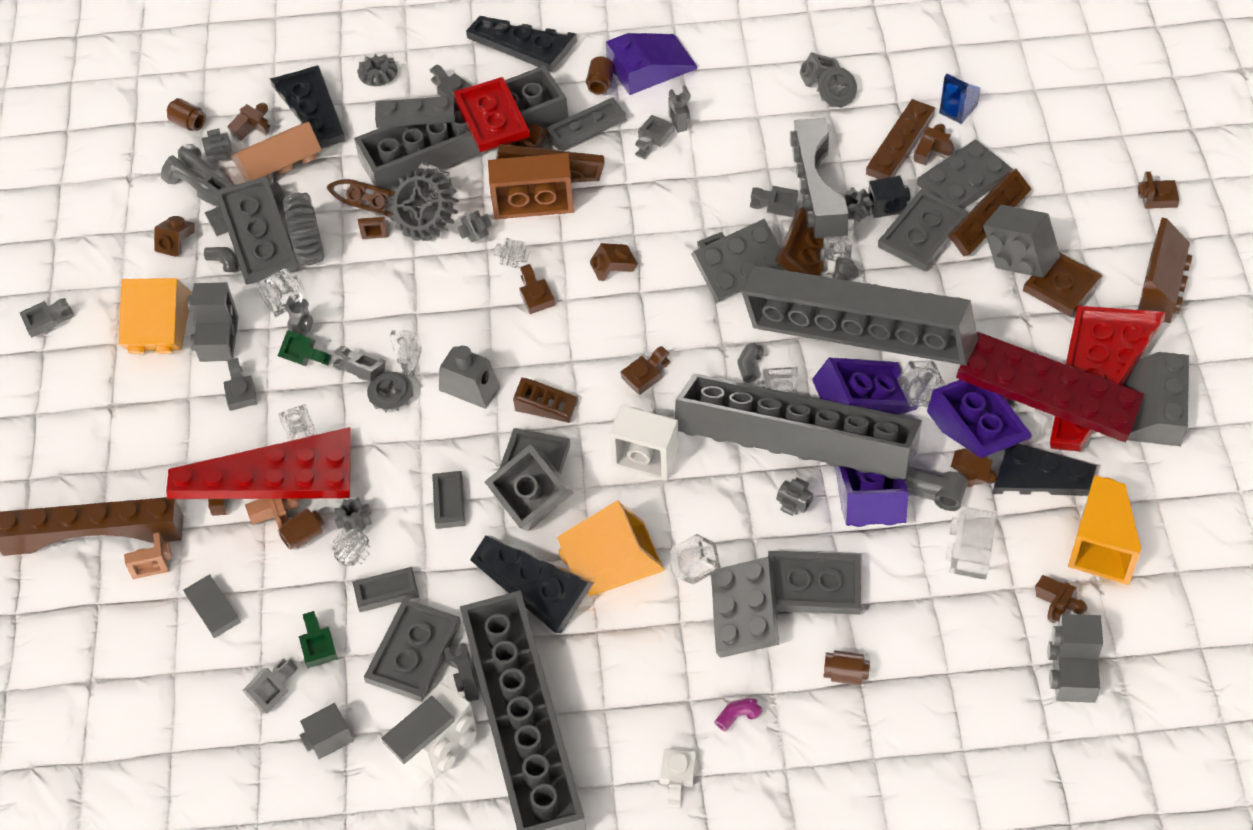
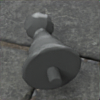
M844 257L836 259L832 275L834 279L849 280L858 277L859 271L852 260Z

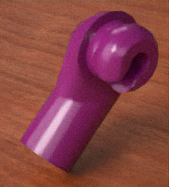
M752 697L731 701L714 720V724L720 730L726 732L739 716L746 714L748 719H756L762 713V707L757 704V699Z

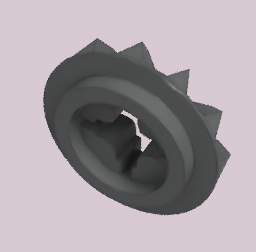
M376 53L372 58L365 56V61L359 62V69H357L360 81L369 86L385 85L391 82L398 72L394 58H388L386 54L379 57ZM374 67H377L378 69L381 68V69H382V72H381L380 70L373 69V68H374Z
M830 67L823 71L817 80V92L820 93L821 101H825L830 107L836 106L841 108L846 106L856 96V80L845 68ZM834 82H836L837 86H845L840 91H838V94L836 93V90L829 89V87H831L834 84Z
M385 372L376 376L370 382L367 396L375 409L381 408L386 413L389 409L399 411L400 406L408 405L410 397L413 396V387L410 379L404 374ZM392 386H394L395 393L390 398H387L386 393H389Z

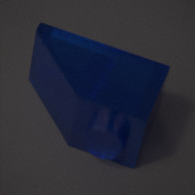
M946 74L943 81L939 114L962 124L978 106L981 87L958 76Z

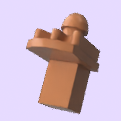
M258 499L244 505L252 525L275 517L280 529L283 527L282 523L288 520L286 511L297 509L300 501L299 499Z

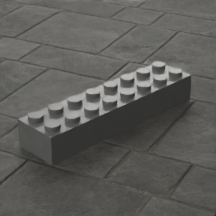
M545 65L505 80L528 127L531 122L546 129V127L568 118L567 98ZM456 101L455 122L383 127L354 138L359 160L374 186L388 190L392 189L391 186H400L398 178H407L406 172L408 171L415 172L417 168L424 170L430 168L436 172L487 152H479Z
M754 266L741 290L754 329L966 366L978 341L971 300L960 297L942 296L933 293H923L902 288L898 289L877 284H866Z
M696 373L691 376L675 402L674 419L678 420V431L684 432L686 435L704 436L712 438L717 442H732L740 444L745 448H760L774 454H788L797 456L802 460H816L825 462L830 466H844L856 469L862 473L872 472L885 475L890 479L900 478L906 480L919 448L922 420Z
M521 590L460 606L516 829L586 830L583 810Z

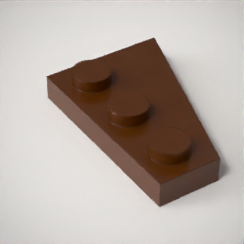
M802 206L796 211L775 261L787 271L820 276V272L824 270V261L820 260V250L824 247V238H814L813 228H808L807 211H804Z

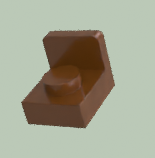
M1145 171L1142 182L1138 183V197L1143 199L1144 208H1177L1180 200L1175 180L1153 181L1151 171Z

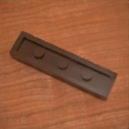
M911 99L867 165L866 175L876 179L895 176L935 115L936 107Z
M1017 168L1010 170L948 234L963 256L970 255L986 238L983 225L1000 205L1016 207L1032 190Z

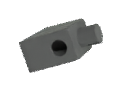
M468 346L452 347L440 365L439 391L487 409L500 389L490 361L486 357L471 352Z

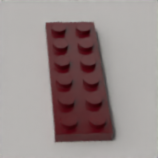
M977 331L978 341L967 366L960 365L956 379L1126 443L1144 393Z

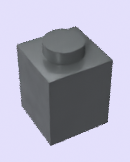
M335 703L300 720L304 732L299 734L307 752L314 750L318 759L354 742L349 728Z

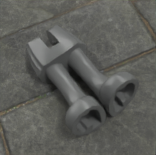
M193 144L181 146L178 149V158L171 155L165 161L161 169V179L167 184H175L182 179L197 191L198 198L219 207L215 191L234 186L235 183L223 169L217 168L213 170L201 159L202 153L198 147ZM195 168L205 178H200L198 175H196L189 169Z

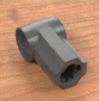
M911 467L905 483L908 494L933 500L940 509L952 512L960 509L968 480L957 472L948 471L940 475Z

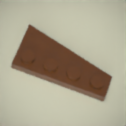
M499 144L496 159L569 153L571 183L600 181L605 163L604 155Z

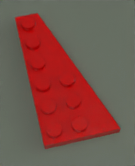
M1077 306L1066 365L1123 386L1164 322L1165 312ZM1055 416L1050 437V449L1081 452L1093 430Z
M351 427L168 469L166 487L167 499H350Z

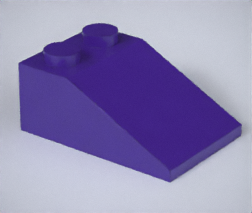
M626 33L606 41L607 58L614 63V74L629 95L697 69L696 63L674 34Z
M828 357L812 378L820 399L896 415L914 411L919 407L898 362Z
M962 380L936 388L932 392L927 408L929 416L942 433L980 458L1032 437L1031 432L1002 395Z
M835 466L841 511L846 526L863 527L874 524L892 526L897 523H907L909 492L904 479H890L881 474L872 472L862 473L853 468Z

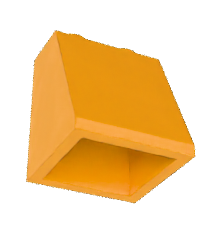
M177 278L122 279L118 345L128 350L130 354H145V350H155L158 354H172L173 350H182L189 315L187 299L188 295H192V291Z
M1094 475L1068 567L1129 585L1141 552V545L1126 485L1109 477Z
M619 500L557 536L561 547L558 550L563 562L569 566L570 571L594 582L587 593L589 596L665 570L644 521Z

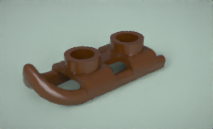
M341 179L327 185V190L342 203L387 217L393 215L392 212L386 211L389 200L388 196L395 195V191L353 179ZM341 184H350L346 191L347 198L339 195L334 190V187ZM366 189L373 190V191H374V194H373V195L366 194V193H365V190H366ZM363 200L370 202L371 206L362 204Z

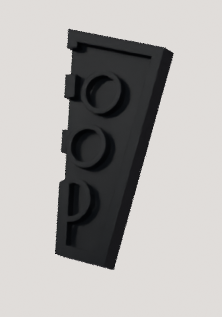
M480 15L466 30L468 39L534 66L541 67L545 65L549 72L555 68L577 42V33L557 34L555 29L546 28L545 31L533 29L532 25L528 24L514 26L510 25V21Z
M319 65L270 78L272 87L301 124L309 121L321 148L346 141Z
M485 535L470 558L471 562L506 592L512 593L521 590L525 608L554 633H562L594 584L592 581L490 535Z

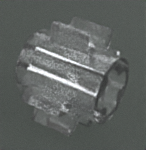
M505 237L504 244L497 243L494 255L500 257L499 264L519 269L520 262L527 263L530 250L524 249L525 242Z
M357 529L348 530L347 533L340 531L333 540L335 544L332 548L335 551L334 557L345 566H354L357 562L362 565L370 555L368 552L371 548L368 545L369 539L363 532Z

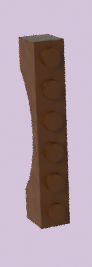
M167 497L0 511V552L3 556L32 554L51 543L82 536H121L154 543L153 533L160 532L164 542L181 541L183 513L177 500L167 499Z

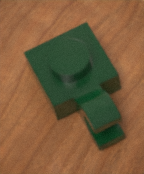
M289 330L285 334L277 355L305 367L309 359L328 366L332 355L313 348L316 340Z
M315 611L302 614L307 633L298 637L307 668L338 659L329 627L320 629Z

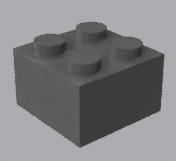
M1000 205L983 225L995 267L998 269L1043 278L1060 258L1049 213Z
M533 444L528 445L484 481L519 528L527 531L574 494L539 447Z

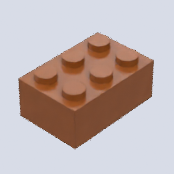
M569 153L488 160L489 187L494 220L574 213Z

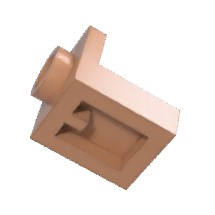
M160 532L153 533V548H141L135 552L124 554L125 565L132 579L169 572L168 560L172 559L171 546L168 541H163Z

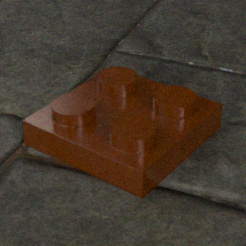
M1060 253V258L1043 278L1031 276L1025 282L1023 291L1072 317L1077 311V306H1081L1100 284L1102 275Z

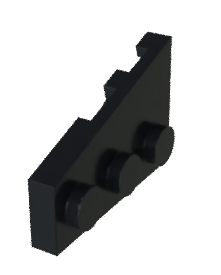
M1018 443L1006 448L992 494H1003L1004 491H1019L1020 495H1031V492H1049L1051 495L1088 496L1097 465Z

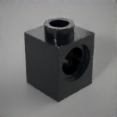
M901 175L869 181L868 197L874 202V205L870 206L874 218L901 214L906 208L907 202L911 199L908 185L904 186Z

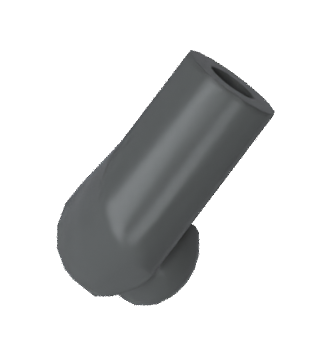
M204 248V258L206 261L219 260L223 264L225 272H234L238 269L236 254L230 248Z
M755 342L747 344L737 359V364L745 383H751L756 380L757 376L753 362L754 360H760V356L764 355L763 347Z

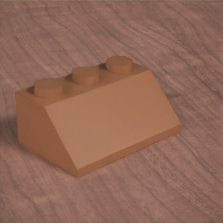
M308 121L233 153L230 156L245 181L248 182L265 176L269 180L268 174L277 170L279 175L294 169L292 164L301 160L305 164L317 159L315 153L322 151Z

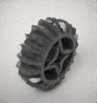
M417 168L415 172L408 171L406 172L407 178H398L400 186H391L396 192L395 195L388 196L393 201V205L387 208L389 211L394 212L390 219L397 222L395 228L402 231L405 237H411L417 241L421 239L429 241L431 237L440 238V231L444 233L449 232L446 224L455 223L451 215L459 213L458 210L453 208V205L460 201L457 198H452L457 190L450 187L452 183L450 179H444L443 173H435L433 169L427 168L424 170ZM429 184L436 190L437 199L433 198L432 190H429ZM409 211H413L415 219L418 220V226L411 219Z
M297 192L285 196L283 200L284 212L296 261L301 266H309L323 261V247L310 195L307 192Z

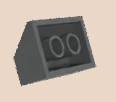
M1157 352L1139 359L1123 384L1125 387L1144 393L1127 440L1181 447L1188 428L1189 355Z

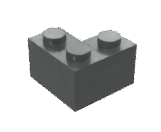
M194 283L192 295H188L187 299L188 310L194 314V325L196 328L195 334H192L190 339L191 349L196 351L199 362L231 360L234 356L239 315L228 283Z
M1061 614L1058 626H1053L1052 641H1048L1047 656L1048 660H1053L1054 670H1050L1049 686L1050 689H1055L1056 701L1096 702L1100 691L1098 658L1103 647L1101 615Z

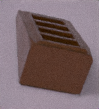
M521 377L513 397L514 409L517 412L570 423L578 397L535 380ZM538 397L542 398L540 403L537 402ZM549 400H554L552 407L548 406ZM561 402L565 403L563 411L558 410Z

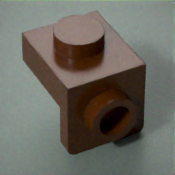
M171 216L156 225L154 229V251L174 257L181 254V241L195 233V223L185 221L180 216Z
M600 243L590 260V265L599 281H605L610 271L633 272L638 265L628 245Z

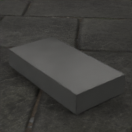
M462 471L432 474L435 528L466 526Z
M412 567L352 581L359 613L402 602L403 598L407 600L419 598Z
M210 574L183 589L186 597L213 638L241 623L239 617Z
M431 695L381 737L382 743L404 765L454 723V717Z

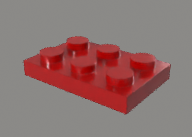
M503 77L453 92L454 99L479 152L496 148L499 144L506 145L530 137L529 128Z

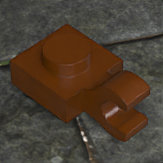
M530 264L519 267L522 273L520 277L524 286L519 287V292L529 314L555 306L554 296L546 280L537 281Z
M660 346L652 353L648 360L640 356L620 371L621 379L637 394L641 395L661 379L659 371L670 364V360L667 358L669 352L663 346Z

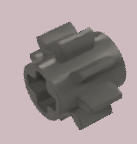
M220 128L207 131L208 137L202 138L206 157L213 156L214 161L226 159V153L232 151L228 132L221 133Z
M851 187V190L841 194L845 197L849 213L848 221L853 217L859 223L861 219L871 215L869 213L870 206L874 205V202L868 197L869 194L864 188L858 192L854 187Z
M476 210L460 218L463 225L457 227L462 239L469 237L472 243L489 235L487 228L492 226L488 214L481 216L479 211Z
M798 477L792 479L791 482L785 480L776 496V500L782 504L780 511L791 516L797 515L798 511L805 513L813 499V493L807 489L810 483Z
M359 497L356 499H343L340 508L334 509L337 517L335 519L337 529L344 527L347 536L351 533L363 534L366 525L372 524L369 516L371 514L369 504L362 506Z

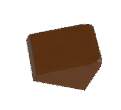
M385 217L358 219L362 239L387 238L389 236V224Z

